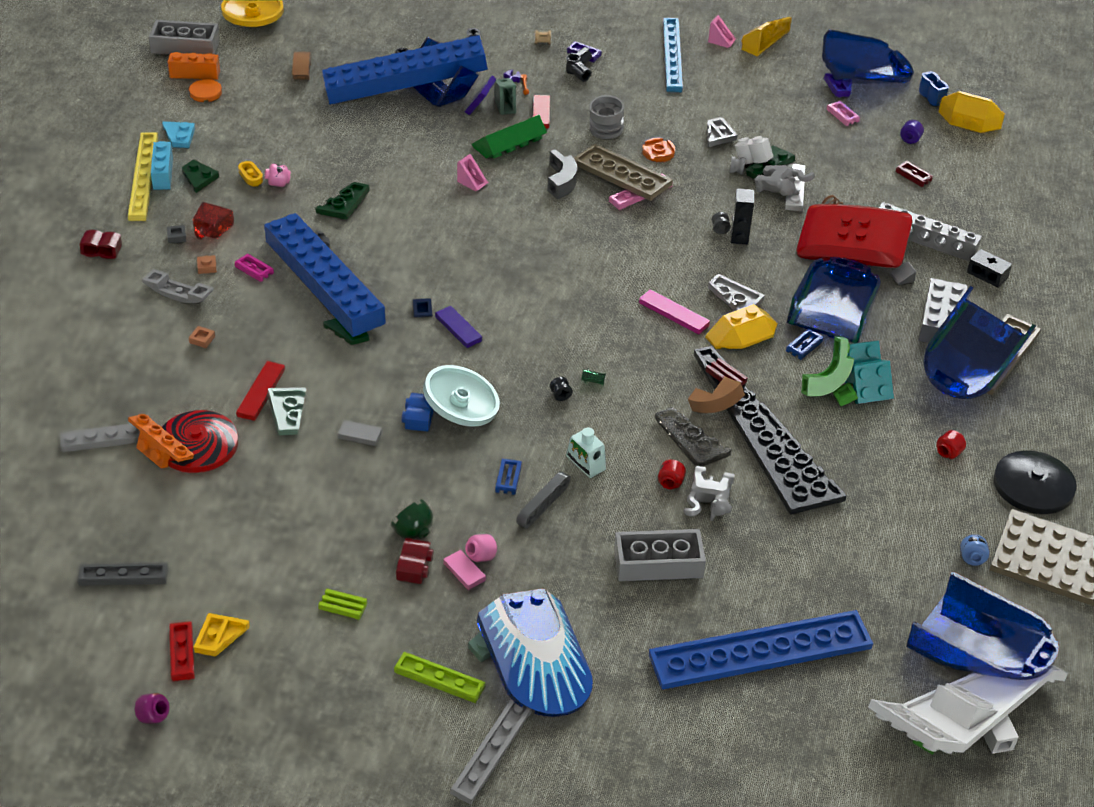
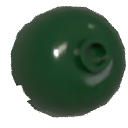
M423 499L420 500L421 504L417 505L414 502L396 516L398 518L396 524L393 521L391 522V527L400 537L405 539H416L419 537L423 539L430 533L429 528L433 523V513Z

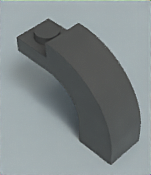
M553 149L550 151L549 165L558 173L548 177L547 191L558 200L574 190L577 182V163L571 155L564 157L563 154Z

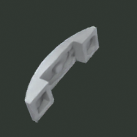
M155 269L142 279L144 284L157 293L184 303L201 302L214 291L213 287L197 283L192 287L170 280L168 273Z

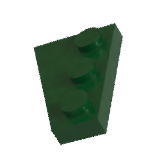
M772 145L773 158L763 163H752L746 169V175L755 179L758 175H764L763 169L766 166H782L796 161L795 155Z
M357 182L351 183L339 191L338 196L327 199L325 205L315 207L316 214L347 220L370 191L369 185Z

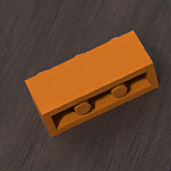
M170 53L168 59L170 78L218 80L220 74L219 55L211 53Z

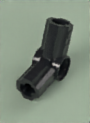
M584 47L577 53L568 54L566 57V72L575 75L583 82L588 81L592 76V71L584 65L592 59L590 50Z

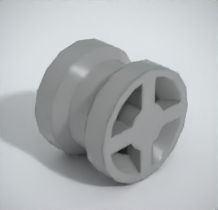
M732 156L730 173L738 172L743 175L745 158L737 159Z

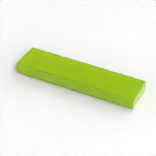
M403 652L394 667V673L475 704L485 688L484 681L407 652Z

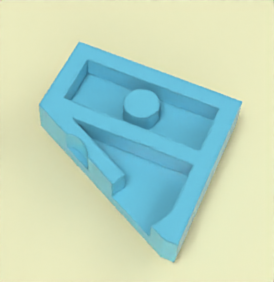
M162 122L163 130L166 131L167 138L170 140L172 147H190L195 131V123Z

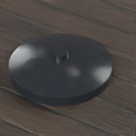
M1023 450L1010 453L998 462L994 473V485L1000 496L1012 506L1033 514H1052L1062 511L1071 504L1076 493V480L1071 470L1057 458L1038 451Z

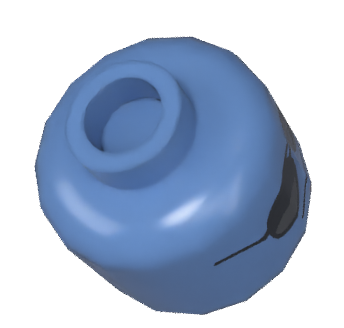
M969 535L962 540L960 544L961 555L967 564L978 566L988 560L989 547L985 538L980 535Z

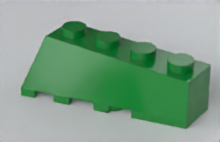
M539 114L489 134L472 143V147L486 159L489 157L495 159L502 156L501 152L506 151V153H510L516 150L515 147L518 145L522 148L529 145L528 141L533 140V142H537L543 139L542 135L546 134L547 131Z

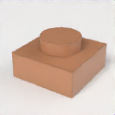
M215 255L197 257L198 274L217 272Z
M198 326L189 336V343L207 348L215 338V331Z

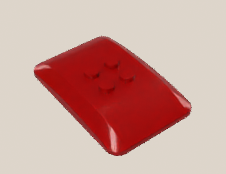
M842 204L811 205L807 210L798 242L797 255L803 259L897 268L902 265L912 226V216L905 212L867 206Z

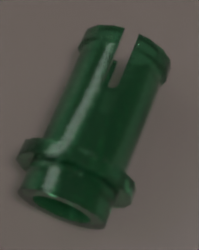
M589 368L587 370L583 369L581 380L585 381L584 383L592 382L604 385L606 373L591 371Z

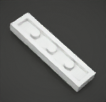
M788 164L793 169L801 170L805 175V165ZM796 176L794 184L795 188L799 191V195L791 194L786 196L785 210L802 212L804 182L800 181Z

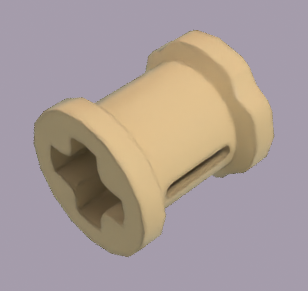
M535 30V44H551V30H548V32H538V30Z

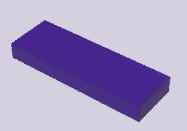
M452 306L435 312V317L466 348L482 342V336Z

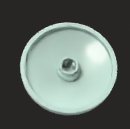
M454 365L439 366L429 372L423 385L425 399L432 409L445 419L464 426L485 425L494 419L499 409L500 401L494 387L484 377L464 367Z

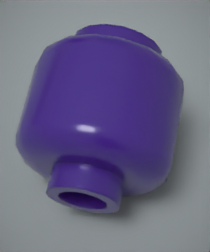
M917 120L907 121L900 131L901 139L908 144L918 142L924 133V127Z

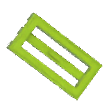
M326 588L325 595L322 596V601L319 602L318 607L323 611L360 620L367 606V599Z

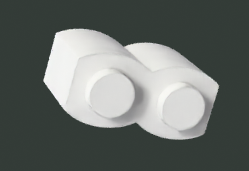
M757 136L749 139L745 137L740 139L735 145L738 159L745 158V164L763 163L773 158L768 138Z

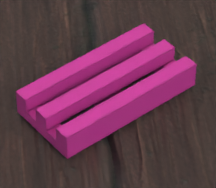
M248 253L234 262L236 268L260 282L263 281V277L268 278V274H274L272 267Z

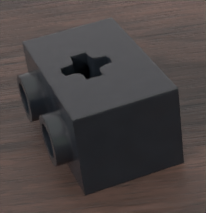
M980 249L970 259L967 273L998 288L1009 277L1012 264Z

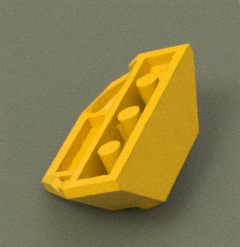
M961 91L942 97L938 111L950 125L979 133L1001 129L1005 113L991 99Z
M753 304L723 315L706 334L705 338L715 349H721L722 347L727 349H743L773 338L778 323L766 311Z

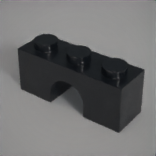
M736 189L734 217L732 218L731 243L748 245L754 209V190Z

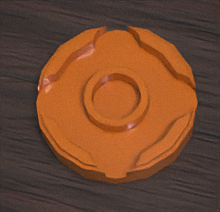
M203 79L193 82L189 87L190 97L195 101L204 102V100H208V102H212L221 96L222 87L215 80Z
M651 138L645 141V144L642 146L643 156L651 161L666 162L674 157L676 148L669 140L666 142L663 141V138Z

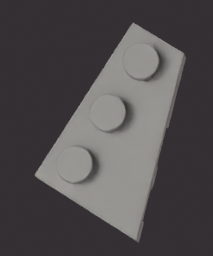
M717 274L708 283V289L734 311L753 304L759 306L764 301L765 295L721 274Z

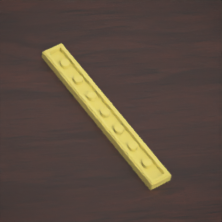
M157 132L140 133L128 221H146L152 184L153 143L158 142Z

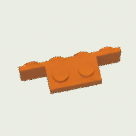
M138 414L128 417V421L140 430L136 448L161 469L168 467L170 456L177 462L193 459L194 454L186 446L182 445L148 415Z

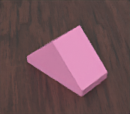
M717 15L710 23L708 42L729 48L736 38L720 16Z
M469 154L457 162V182L476 192L488 184V181L472 155Z

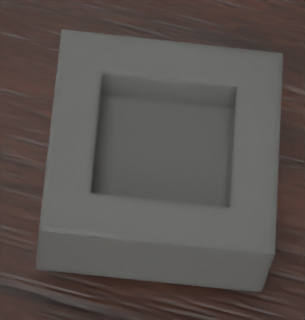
M185 225L167 227L168 243L186 242Z

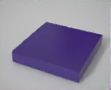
M493 75L475 94L465 113L471 115L486 97L496 81Z

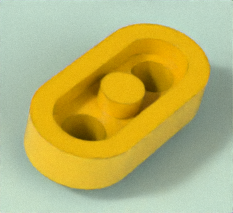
M244 161L238 165L239 174L248 185L256 187L263 183V174L253 162Z

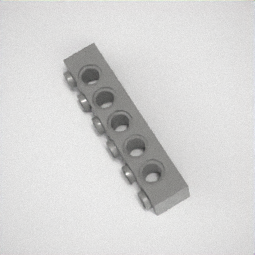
M882 202L879 207L909 213L912 216L909 241L970 261L978 252L982 238L980 235L912 213L891 204Z

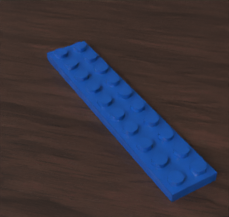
M853 610L649 649L648 655L660 687L663 690L872 649L873 642L858 611Z

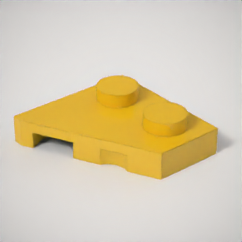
M208 613L193 647L194 653L216 657L249 629V620Z

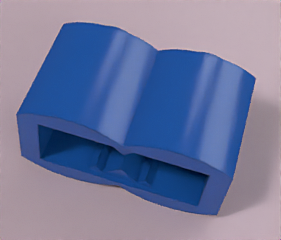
M933 71L922 73L919 92L927 98L931 105L939 106L941 98L947 96L949 86L946 82L940 80V77Z
M411 393L410 398H406L405 401L406 411L402 413V423H405V429L429 432L434 410L426 401L424 394Z

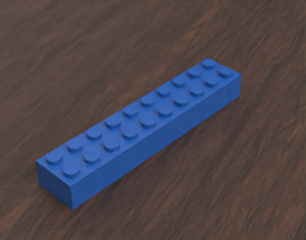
M478 35L369 60H361L342 66L323 69L322 73L329 104L331 105L488 70L481 38Z
M296 213L264 224L266 242L352 337L386 324L385 306Z

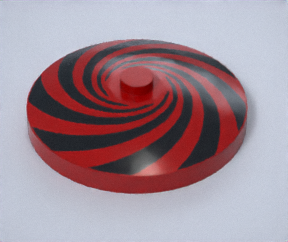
M208 410L188 411L176 415L162 426L165 431L174 436L176 440L194 454L193 459L177 462L170 456L168 466L177 471L201 473L216 469L228 462L238 447V434L235 425L229 418L217 412Z

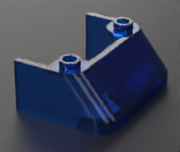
M426 37L420 48L437 45L439 42ZM460 66L449 85L440 80L413 86V88L433 105L442 107L465 98L479 74Z

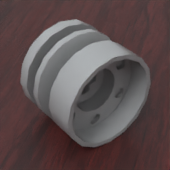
M603 95L591 101L590 131L594 136L601 139H612L622 134L624 131V103L622 100L611 95Z

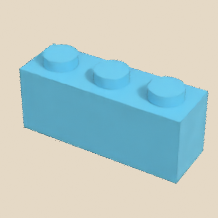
M160 141L153 143L151 164L153 190L171 189L173 166L171 142Z

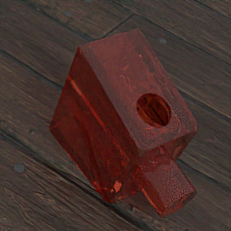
M202 202L193 217L195 236L198 239H203L205 236L214 239L220 237L234 225L233 210Z

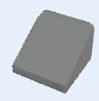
M905 262L890 272V275L898 285L915 281L916 270L909 262Z

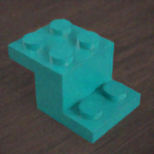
M879 341L850 344V351L847 355L854 358V364L845 383L853 384L854 391L858 397L855 403L861 404L894 399L890 360L881 359Z

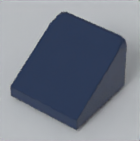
M431 298L413 299L414 318L432 317Z

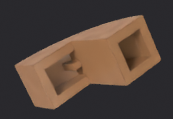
M294 52L293 78L297 80H310L311 52Z
M724 376L712 394L695 388L688 401L694 412L715 413L733 406L745 393L741 382Z

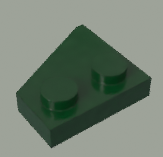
M336 318L323 321L325 329L329 328L334 331L336 336L343 338L350 345L370 341L367 332L352 337Z

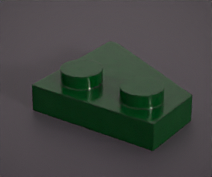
M194 159L182 167V173L187 178L189 184H192L195 193H198L219 178L218 171Z

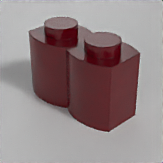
M86 230L79 243L80 253L87 257L99 256L105 259H115L122 246L121 235L116 232L103 233L98 230Z
M405 539L396 568V580L422 584L423 579L428 578V562H432L434 556L431 542Z

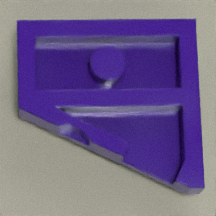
M825 73L823 79L836 97L850 96L853 74Z

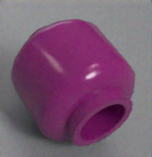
M160 693L141 695L134 707L137 719L145 724H155L164 721L170 710L169 701Z

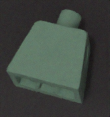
M510 78L496 79L494 83V100L500 115L516 113V84Z

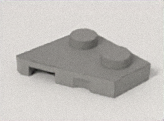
M722 117L707 121L708 147L737 140V134Z

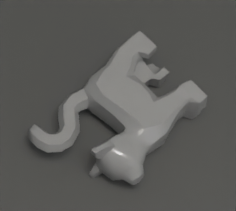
M769 165L763 169L764 175H758L755 178V187L757 192L767 190L773 193L780 192L783 196L799 195V191L795 188L794 184L795 177L797 176L802 182H809L813 180L815 173L810 172L804 175L801 170L793 169L787 165Z
M696 466L692 488L687 496V502L692 508H685L683 510L684 514L690 517L698 515L702 510L699 502L711 503L710 521H713L715 516H723L726 513H730L732 506L729 504L728 499L730 489L734 483V474L725 472L721 480L716 482L713 481L711 476L709 479L703 477V474L706 473L705 467Z

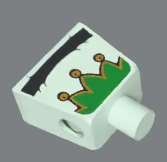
M584 428L570 438L566 456L589 478L606 470L605 446L594 435L592 428Z

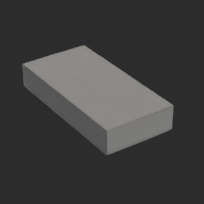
M344 420L338 432V439L377 446L382 434V428Z

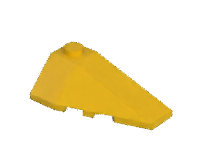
M786 17L766 22L751 30L742 38V50L755 56L760 55L790 31L792 18Z

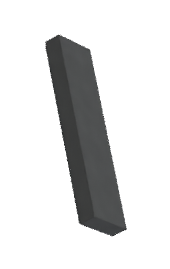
M168 563L80 564L78 586L167 584Z

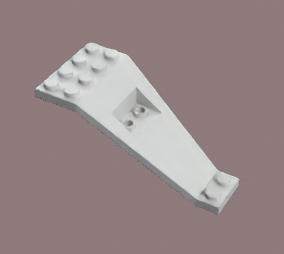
M1020 652L952 683H946L945 686L938 685L936 690L904 704L871 699L868 708L876 712V717L890 721L893 728L907 732V737L924 743L923 747L927 750L936 752L939 749L948 754H952V752L963 753L1047 681L1053 683L1055 680L1065 681L1068 673L1036 655Z

